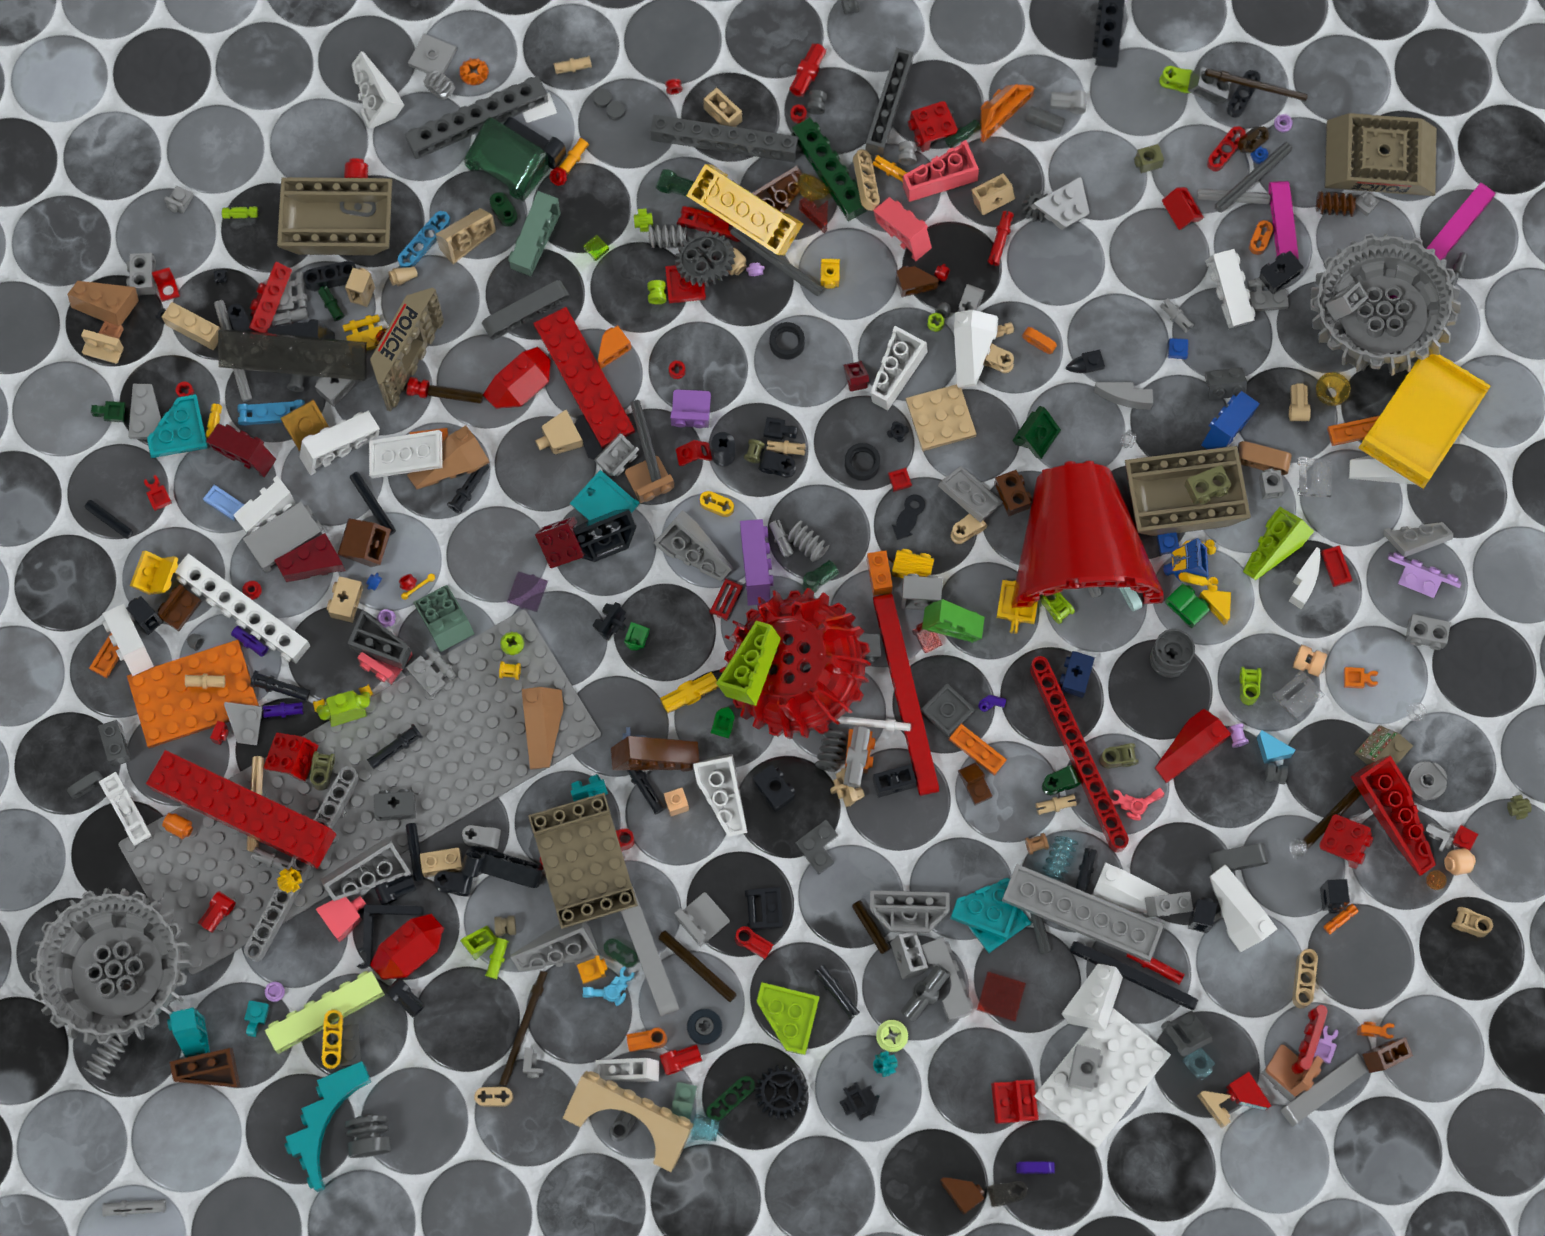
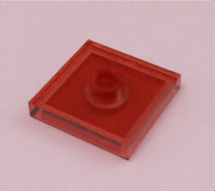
M987 972L976 1011L1015 1022L1026 983Z

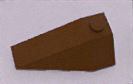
M795 166L752 194L784 213L807 179L800 169Z

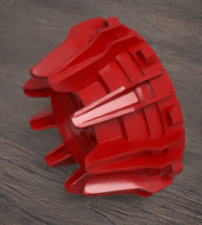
M807 588L803 594L798 590L790 591L788 598L783 600L780 593L774 590L772 591L773 597L767 602L763 598L758 597L757 607L759 611L751 608L746 613L747 623L745 625L733 620L732 623L736 625V629L731 637L725 635V638L735 643L732 650L725 652L724 660L727 661V664L720 669V673L724 672L756 621L772 625L781 639L756 706L735 699L732 702L737 709H742L740 713L742 718L745 720L751 716L755 718L753 727L759 730L768 724L769 734L779 737L784 732L785 737L788 739H792L794 733H801L802 737L808 738L811 730H816L822 735L828 732L831 722L839 725L838 719L846 711L850 714L852 713L849 707L852 702H861L864 696L860 690L861 683L869 681L864 675L865 666H871V663L864 660V658L870 652V647L868 643L861 642L859 639L864 630L860 626L854 627L852 625L856 617L851 612L845 614L846 608L839 602L829 606V596L826 593L822 592L819 598L814 599V591ZM793 636L792 644L786 645L787 638ZM810 645V651L803 654L804 646ZM793 655L794 661L791 664H787V658ZM807 664H810V665H811L810 671L807 672V673H804V672H803L804 666L807 665ZM774 666H777V667H778L777 673L774 674V675H771V673H770L771 668L774 667ZM794 675V681L788 684V676Z

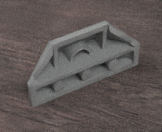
M870 891V911L889 932L930 933L950 911L949 892Z

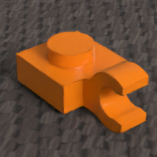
M1364 1022V1024L1357 1027V1035L1376 1038L1383 1037L1389 1040L1394 1038V1035L1387 1034L1386 1029H1393L1394 1024L1387 1023L1381 1028L1376 1026V1023Z

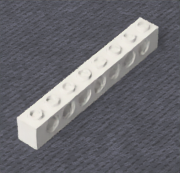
M187 554L178 565L175 572L178 582L184 586L186 584L191 586V591L197 596L203 595L206 597L205 601L212 607L218 606L221 608L220 612L227 618L233 617L236 619L235 623L242 629L248 628L251 631L250 634L254 635L257 640L263 639L266 642L265 645L272 651L278 650L281 653L280 656L287 662L293 661L296 664L309 649L310 644L305 638L190 554ZM200 574L201 576L198 580H192L194 575ZM210 585H215L213 591H207V588ZM230 596L229 601L222 602L223 597ZM239 607H245L244 612L236 613ZM254 618H260L259 623L251 624ZM269 629H275L272 635H266ZM290 640L287 646H281L282 641Z

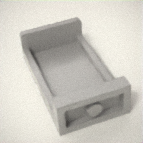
M299 502L243 538L265 574L272 571L271 566L276 564L275 559L322 535L321 531L324 528L318 520H313L311 516L314 514L308 505L304 507L302 502Z

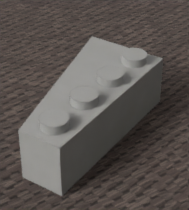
M387 837L320 880L332 900L336 901L356 894L358 891L376 887L378 884L411 875V872Z

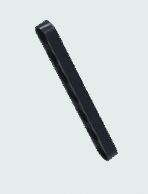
M1073 941L1069 950L1072 954L1095 965L1103 964L1116 967L1124 979L1187 1009L1195 1010L1198 999L1082 943Z

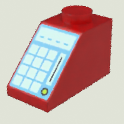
M1247 1072L1226 1086L1228 1089L1226 1091L1227 1095H1231L1229 1098L1232 1101H1236L1239 1105L1267 1110L1272 1106L1250 1072Z

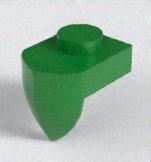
M631 622L624 640L626 647L631 651L643 649L650 628Z
M729 707L721 708L716 712L711 734L729 739L735 719L734 712Z

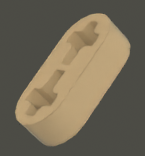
M483 1087L475 1092L474 1098L477 1104L483 1107H504L511 1104L513 1094L506 1087ZM504 1091L509 1095L505 1102H502L500 1098H495L497 1095H502ZM485 1092L486 1095L492 1096V1098H487L485 1102H482L478 1096Z

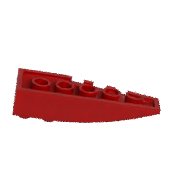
M1391 755L1373 762L1353 774L1351 778L1369 808L1416 873L1421 876L1433 868L1436 864L1429 842L1426 841L1423 832L1425 831L1423 824L1420 823L1417 814V806L1414 805L1412 790Z

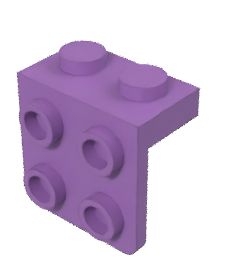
M675 390L673 392L671 426L709 428L711 393L709 391Z

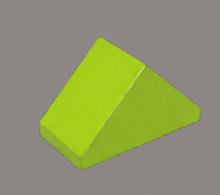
M485 926L463 937L460 941L474 960H476L495 945L497 937L488 926Z

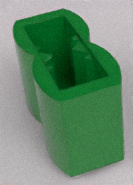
M1183 583L1165 600L1167 606L1190 628H1193L1210 611L1208 608L1209 604L1203 598L1199 599L1196 597L1194 589Z

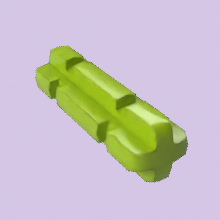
M226 207L222 208L221 215L224 219L230 217L248 218V216L256 218L258 217L257 207H249V209L247 207H232V209Z

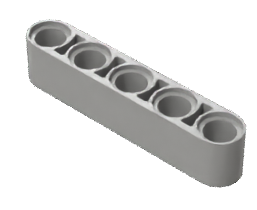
M1357 1053L1280 1111L1293 1127L1368 1072L1366 1064Z

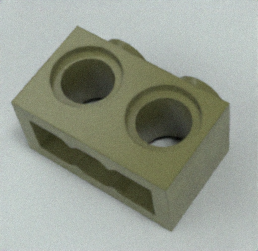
M1222 465L1187 478L1184 484L1194 505L1197 503L1205 504L1215 496L1222 497L1228 493L1231 487V483ZM1218 480L1222 485L1216 486L1213 481ZM1195 488H1203L1204 493L1197 492Z

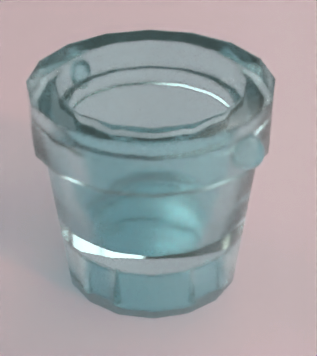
M695 1114L691 1140L716 1141L719 1121Z

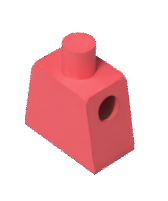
M358 896L351 902L347 897L336 901L332 900L316 908V910L336 939L341 942L362 921L358 911L367 904L361 896Z

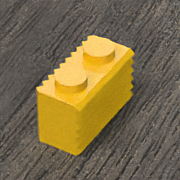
M909 549L897 550L891 576L904 578L908 574H918L919 577H927L931 575L934 558H931L926 553H920V555L912 554V551Z

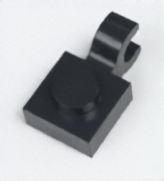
M767 417L763 436L782 440L783 435L796 439L798 431L797 427L785 426V420Z

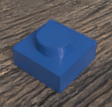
M1169 338L1168 358L1187 359L1188 339Z
M1176 532L1157 535L1160 555L1171 554L1173 550L1179 548Z

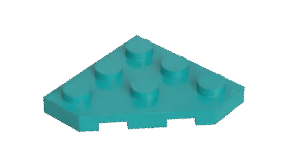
M196 394L178 397L171 409L160 420L153 433L151 432L148 436L147 442L151 458L208 449Z
M1004 878L995 884L988 885L974 893L958 898L950 919L1006 940L1017 907L1002 901L1010 879Z

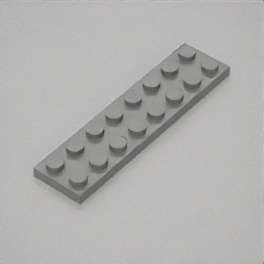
M1018 864L1015 866L1002 899L1005 903L1147 962H1150L1164 927L1161 923Z

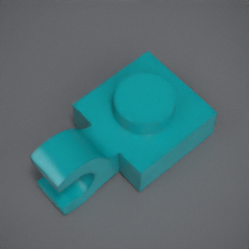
M249 1000L244 1018L245 1021L249 1022L246 1030L248 1036L256 1037L259 1024L265 1025L269 1004Z

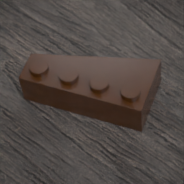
M627 736L611 747L612 770L692 771L694 768L693 764L699 762L698 742Z

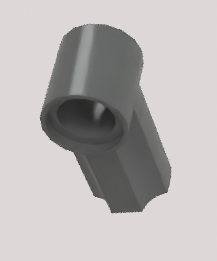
M621 1111L609 1130L611 1139L616 1142L624 1140L637 1117L628 1112ZM617 1126L622 1127L624 1135L617 1136L614 1133V1128Z

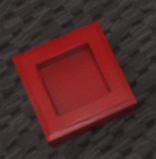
M906 468L888 473L893 492L912 487Z

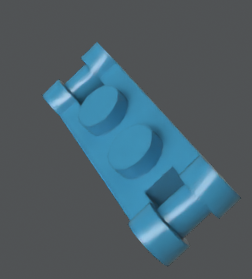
M295 400L293 402L251 405L239 404L237 405L238 412L240 413L238 424L282 423L280 417L304 405L305 401ZM252 412L253 417H247V413Z

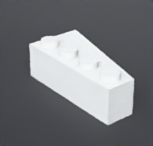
M1235 249L1213 254L1205 262L1207 267L1211 266L1212 273L1210 277L1212 282L1214 281L1218 285L1216 293L1218 298L1224 302L1221 308L1229 329L1253 322L1255 310L1250 306V293L1244 285L1245 275L1239 267L1240 257L1238 253H1235Z
M894 326L893 334L887 345L885 356H883L880 370L877 373L871 390L873 403L887 411L889 410L927 354V343Z
M369 411L359 412L349 420H341L331 428L326 427L322 429L318 434L306 436L302 440L300 459L311 476L316 473V468L321 465L327 467L335 457L339 456L342 458L348 455L353 447L358 449L369 443L370 440L376 439L380 428Z

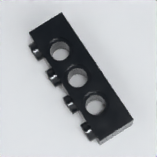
M1099 0L1098 10H1101V13L1097 15L1096 26H1099V31H1095L1094 42H1097V47L1093 48L1092 58H1095V65L1117 67L1125 0Z

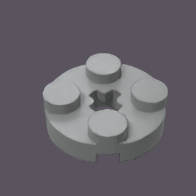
M1422 761L1417 763L1410 770L1406 779L1413 795L1422 801L1437 799L1444 793L1447 787V774L1445 770L1434 762ZM1424 776H1425L1426 778H1429V777H1430V778L1432 779V780L1430 781V783H1431L1430 786H1429L1428 784L1425 785V784L1423 783V781H1424L1423 777H1424Z

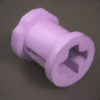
M1236 724L1227 728L1231 733L1233 748L1249 743V740L1244 735L1243 724Z

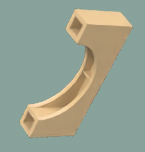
M586 1071L578 1082L563 1119L581 1127L590 1115L601 1110L617 1109L628 1112L640 1119L653 1136L656 1149L653 1164L672 1172L694 1124L684 1116L673 1114L666 1107L655 1105L650 1099H642L636 1096V1093L632 1090H624L618 1087L617 1083L611 1080L606 1081L595 1072Z

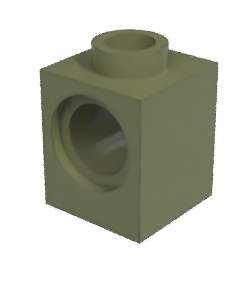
M1159 144L1137 150L1134 162L1136 167H1139L1141 173L1162 168L1164 158ZM1145 157H1149V158H1151L1152 160H1151V161H1147V160H1145L1144 158H1145Z

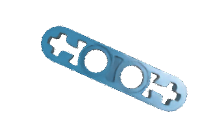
M439 211L435 213L399 254L398 263L401 268L415 266L437 241L436 235L428 238L425 236V233L428 230H433L436 234L450 225V218L447 212ZM445 218V222L439 223L438 219ZM420 243L423 245V249L415 251L413 249L414 245ZM403 259H410V263L403 262Z

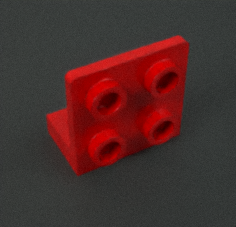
M276 733L266 758L264 769L286 773L299 781L305 782L312 765L313 754L317 751L319 745L305 737Z

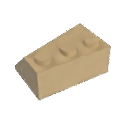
M480 208L435 235L440 251L454 264L496 232L493 216Z

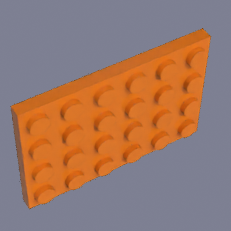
M239 640L152 667L135 676H132V674L127 675L148 748L213 728L217 720L224 723L230 722L224 702L259 706L254 688L250 687L251 678ZM203 673L211 676L225 675V688L208 687L203 689L202 687H185V675H203Z

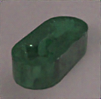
M609 939L604 943V952L609 958L626 968H633L637 965L638 956L634 950L616 939ZM615 943L616 949L620 951L619 954L615 951L610 953L608 945ZM625 954L626 956H629L630 954H632V958L634 961H629L628 963H625L626 959L621 955Z

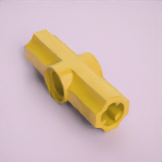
M710 672L694 681L684 682L677 690L661 697L660 700L666 712L670 713L684 705L694 704L703 695L719 687L716 684L715 676Z

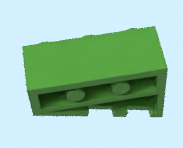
M941 599L925 607L922 629L973 643L982 639L985 617L977 612L969 611Z

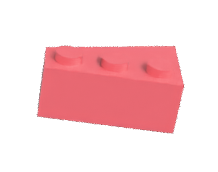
M889 197L873 210L876 222L891 237L896 236L902 242L900 246L903 249L907 247L912 252V258L915 261L932 248L926 223L923 220L919 221L910 210H905L899 201H894Z

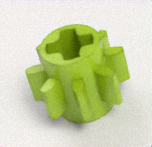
M638 209V214H633L635 228H640V232H649V224L653 226L652 213H647V209Z

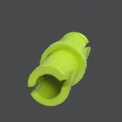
M496 938L493 953L489 956L490 962L485 976L493 979L498 978L501 964L505 961L503 957L509 943L508 940Z

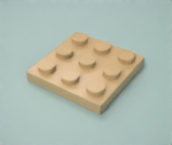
M957 384L906 398L922 451L976 437V431L962 389L958 388Z

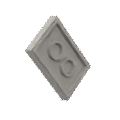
M962 466L944 478L938 485L939 488L980 523L1003 503Z

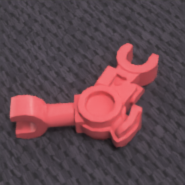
M1159 788L1143 799L1134 798L1127 794L1124 797L1120 791L1114 790L1113 794L1117 795L1119 799L1117 801L1112 800L1114 806L1121 805V809L1130 811L1126 813L1128 818L1140 821V815L1145 812L1148 805L1160 800L1165 794Z

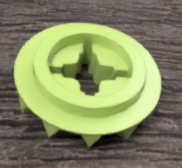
M885 1021L877 1030V1042L882 1049L888 1052H898L905 1047L908 1041V1031L899 1021ZM889 1028L893 1034H899L895 1037V1044L891 1039H884L889 1035Z

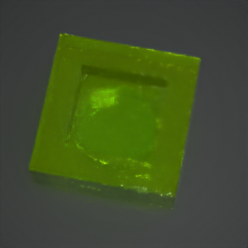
M598 235L583 245V249L595 261L609 251L608 245Z

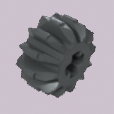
M1040 190L1038 194L1032 191L1031 195L1027 194L1025 196V200L1022 201L1021 205L1023 207L1022 213L1026 214V219L1032 217L1033 223L1036 219H1039L1040 222L1043 221L1045 214L1038 208L1032 209L1031 205L1048 194L1042 195Z

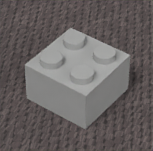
M918 574L904 576L901 609L925 610L926 606L941 600L942 578H938L936 575L919 577Z

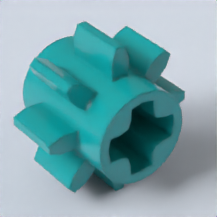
M884 1051L875 1055L876 1059L873 1061V1068L877 1074L882 1073L883 1077H887L896 1073L895 1069L898 1066V1061L894 1054L889 1055L888 1051Z

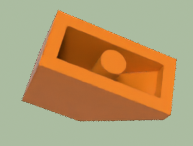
M618 325L607 329L604 335H602L598 356V364L601 369L631 350V342Z

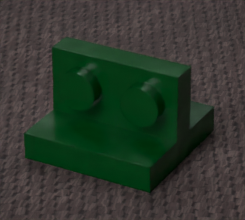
M1039 406L1035 412H1031L1012 441L1017 446L1030 449L1036 458L1042 459L1061 429L1046 408Z

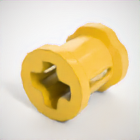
M504 661L500 662V679H503V677L515 678V680L520 679L521 663L515 665L505 664Z

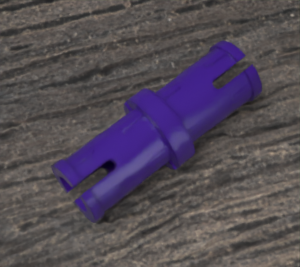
M239 625L231 632V636L238 639L245 648H250L260 657L267 653L268 646L257 640L254 635L247 633Z
M281 702L280 705H264V718L274 716L284 718L286 715L304 714V710H302L303 702L291 704Z

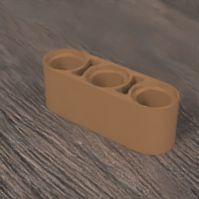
M1241 441L1238 444L1241 465L1263 471L1266 469L1281 470V475L1288 474L1292 459L1290 453L1246 441Z

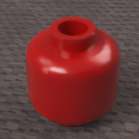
M349 159V162L345 163L344 178H368V164L363 159Z

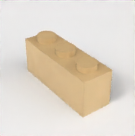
M173 302L170 303L162 315L166 326L212 350L215 349L223 336L219 326Z

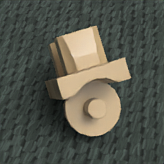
M842 768L840 772L835 774L837 778L833 780L835 786L830 788L832 794L837 793L839 799L843 798L845 807H849L856 801L861 800L864 797V792L861 787L854 789V787L844 785L846 768Z

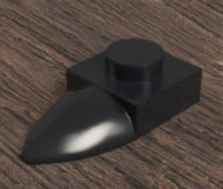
M1100 350L1082 353L1080 357L1075 358L1066 366V370L1080 374L1105 368Z

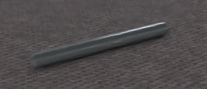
M1288 142L1283 143L1215 204V210L1221 213L1290 153L1292 146Z
M734 226L732 227L730 233L814 295L819 296L823 291L821 285L781 256L767 249Z

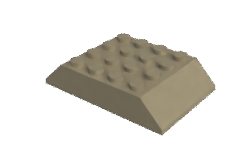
M281 177L277 246L298 255H375L388 249L390 244L392 178ZM340 202H345L344 208L346 210L364 213L372 210V205L364 202H374L376 211L370 217L345 214L340 209ZM360 203L362 206L361 210H355L354 205Z
M1237 446L1125 460L1138 533L1157 536L1175 532L1183 533L1222 528L1251 518ZM1222 465L1231 483L1228 493L1222 497H1212L1205 504L1197 503L1194 505L1184 485L1187 478ZM1218 480L1213 481L1216 486L1222 485ZM1195 488L1197 492L1204 493L1203 488Z

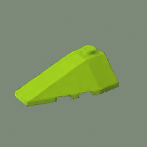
M1279 507L1268 520L1265 526L1267 530L1264 536H1260L1258 540L1260 544L1257 550L1252 552L1243 570L1244 574L1254 580L1259 579L1302 547L1314 532L1301 518L1282 507Z

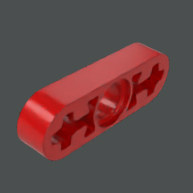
M1233 127L1211 153L1207 161V166L1210 170L1220 171L1236 152L1239 139L1246 134L1242 127ZM1237 133H1239L1240 137H1237L1233 142L1232 140L1234 134L1236 135ZM1224 145H1228L1231 147L1232 151L1226 153L1222 150L1221 147ZM1220 155L1219 163L1213 164V161H1216Z

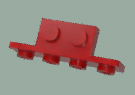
M275 262L269 278L263 283L260 282L256 290L258 296L256 299H253L250 305V309H252L250 316L253 317L249 326L250 329L262 335L267 334V328H270L291 275V268Z

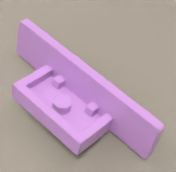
M1398 552L1388 554V560L1405 566L1398 581V584L1432 598L1435 597L1442 581L1458 588L1461 586V581L1458 580L1459 577L1448 573V575L1440 573L1441 570L1432 566L1427 568L1422 566V562L1412 559V561L1407 560Z

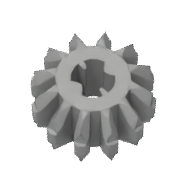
M432 70L423 81L428 91L441 100H446L455 90L453 82L438 70Z

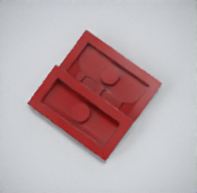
M1016 1080L1013 1082H996L991 1084L995 1124L1039 1120L1037 1100L1034 1097L1036 1094L1034 1080Z

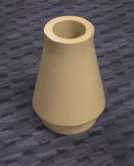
M415 266L393 268L392 271H389V278L393 286H400L418 276Z

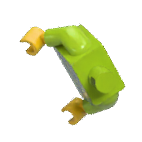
M367 684L365 687L358 688L361 695L356 694L354 691H348L328 697L326 705L324 699L313 701L314 710L322 720L329 719L331 727L367 717L365 708L370 705V696L373 695L370 685Z

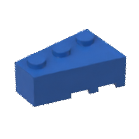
M1243 391L1237 396L1233 395L1227 403L1229 406H1224L1219 412L1218 416L1220 417L1218 419L1214 417L1209 424L1211 429L1201 446L1206 449H1215L1230 445L1233 438L1253 416L1260 403Z

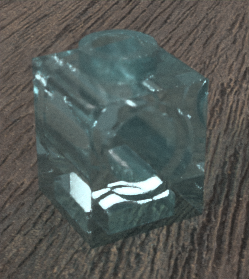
M1202 1048L1188 1054L1182 1060L1197 1079L1201 1076L1206 1078L1213 1072L1211 1067L1215 1065ZM1196 1059L1203 1060L1205 1064L1203 1069L1196 1067Z

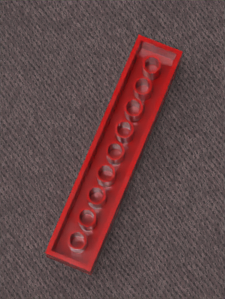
M167 750L163 752L146 782V785L153 791L316 869L319 868L337 835L330 827Z

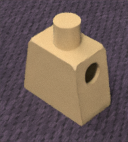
M564 410L541 427L544 436L535 440L539 450L550 446L553 454L563 453L583 446L582 439L567 410Z

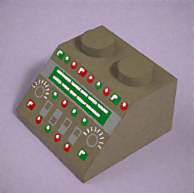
M1379 725L1354 754L1367 765L1391 755L1397 765L1413 745L1399 733Z

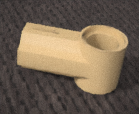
M1302 383L1291 385L1289 420L1309 421L1311 409L1308 404L1307 385Z

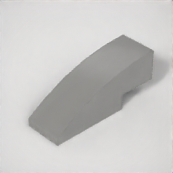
M1096 382L1094 393L1110 402L1135 409L1151 410L1153 389H1134L1133 382Z

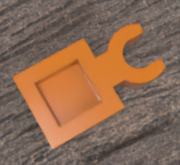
M1345 667L1344 688L1363 689L1364 683L1370 687H1375L1378 685V682L1372 681L1370 677L1377 676L1378 672L1370 671L1366 674L1364 673V668Z

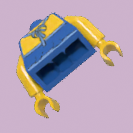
M1199 538L1185 541L1179 548L1171 552L1172 563L1163 566L1165 574L1167 576L1174 574L1180 582L1199 586L1207 585L1210 592H1216L1218 589V579L1216 577L1206 579V577H1209L1207 554H1215V542L1209 539L1203 543Z

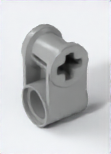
M967 284L958 312L977 310L985 290Z
M469 825L463 829L462 837L464 843L468 846H481L491 850H498L501 830L492 827ZM471 832H474V836L472 837V839H469L468 835H470Z

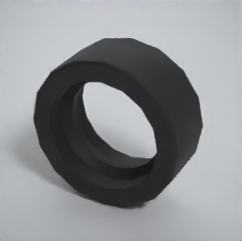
M784 322L778 324L770 333L769 344L771 351L780 359L789 360L796 358L804 349V332L794 323ZM782 332H792L797 336L798 344L792 350H783L777 346V336Z
M868 443L853 445L845 455L846 472L856 480L866 481L872 479L880 468L879 452ZM866 452L872 456L874 460L873 466L865 472L855 470L851 464L852 457L856 453Z

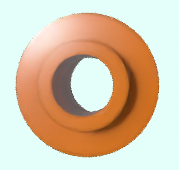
M168 813L162 823V827L167 832L181 839L189 837L193 831L192 822L176 813Z

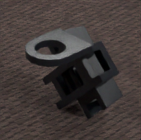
M855 1082L853 1086L843 1089L847 1098L839 1103L843 1107L846 1116L855 1112L857 1118L861 1121L869 1115L874 1116L880 1095L874 1096L871 1085L861 1090L857 1082Z

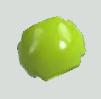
M517 632L505 633L501 638L500 648L507 655L519 654L524 648V639ZM515 640L516 645L509 647L508 642Z

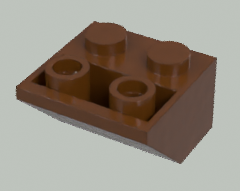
M349 518L338 555L369 567L379 566L384 556L391 529L376 523Z

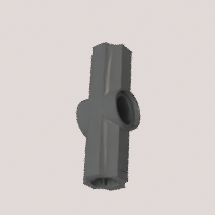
M937 964L924 982H917L913 987V996L901 1010L902 1014L909 1020L916 1021L928 1004L932 1005L937 1001L939 989L951 975L949 971Z

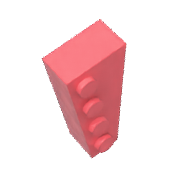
M967 140L961 142L956 148H950L947 150V153L940 157H934L926 165L922 164L903 175V189L909 202L978 181L979 168Z

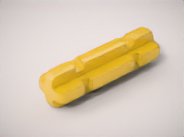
M220 404L211 405V413L207 425L208 430H206L205 434L206 439H208L216 425L220 422L221 416L219 414L222 412Z

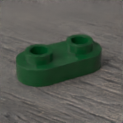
M494 193L489 200L493 212L502 225L507 227L513 226L518 219L516 210L504 193ZM510 213L511 216L506 217L505 214Z

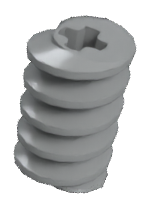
M649 224V243H651L652 248H655L656 243H658L660 248L663 247L664 243L667 248H670L671 243H673L674 248H677L679 243L684 248L682 242H686V226L682 230L681 225H678L677 230H675L674 226L671 225L670 229L667 230L666 225H663L662 230H660L659 225L656 224L653 230L651 224Z
M800 520L789 532L788 541L793 542L795 547H799L801 552L805 551L804 555L806 557L811 556L810 560L815 562L827 552L830 545L823 547L824 540L818 543L819 535L812 537L814 531L811 530L807 533L808 526L806 525L801 528L803 521Z
M114 1038L111 1039L109 1044H102L104 1048L97 1047L96 1050L99 1055L92 1054L94 1062L87 1061L86 1063L90 1068H84L102 1080L106 1079L103 1072H111L108 1065L115 1067L116 1064L113 1059L120 1060L118 1052L125 1053L122 1047L123 1044Z

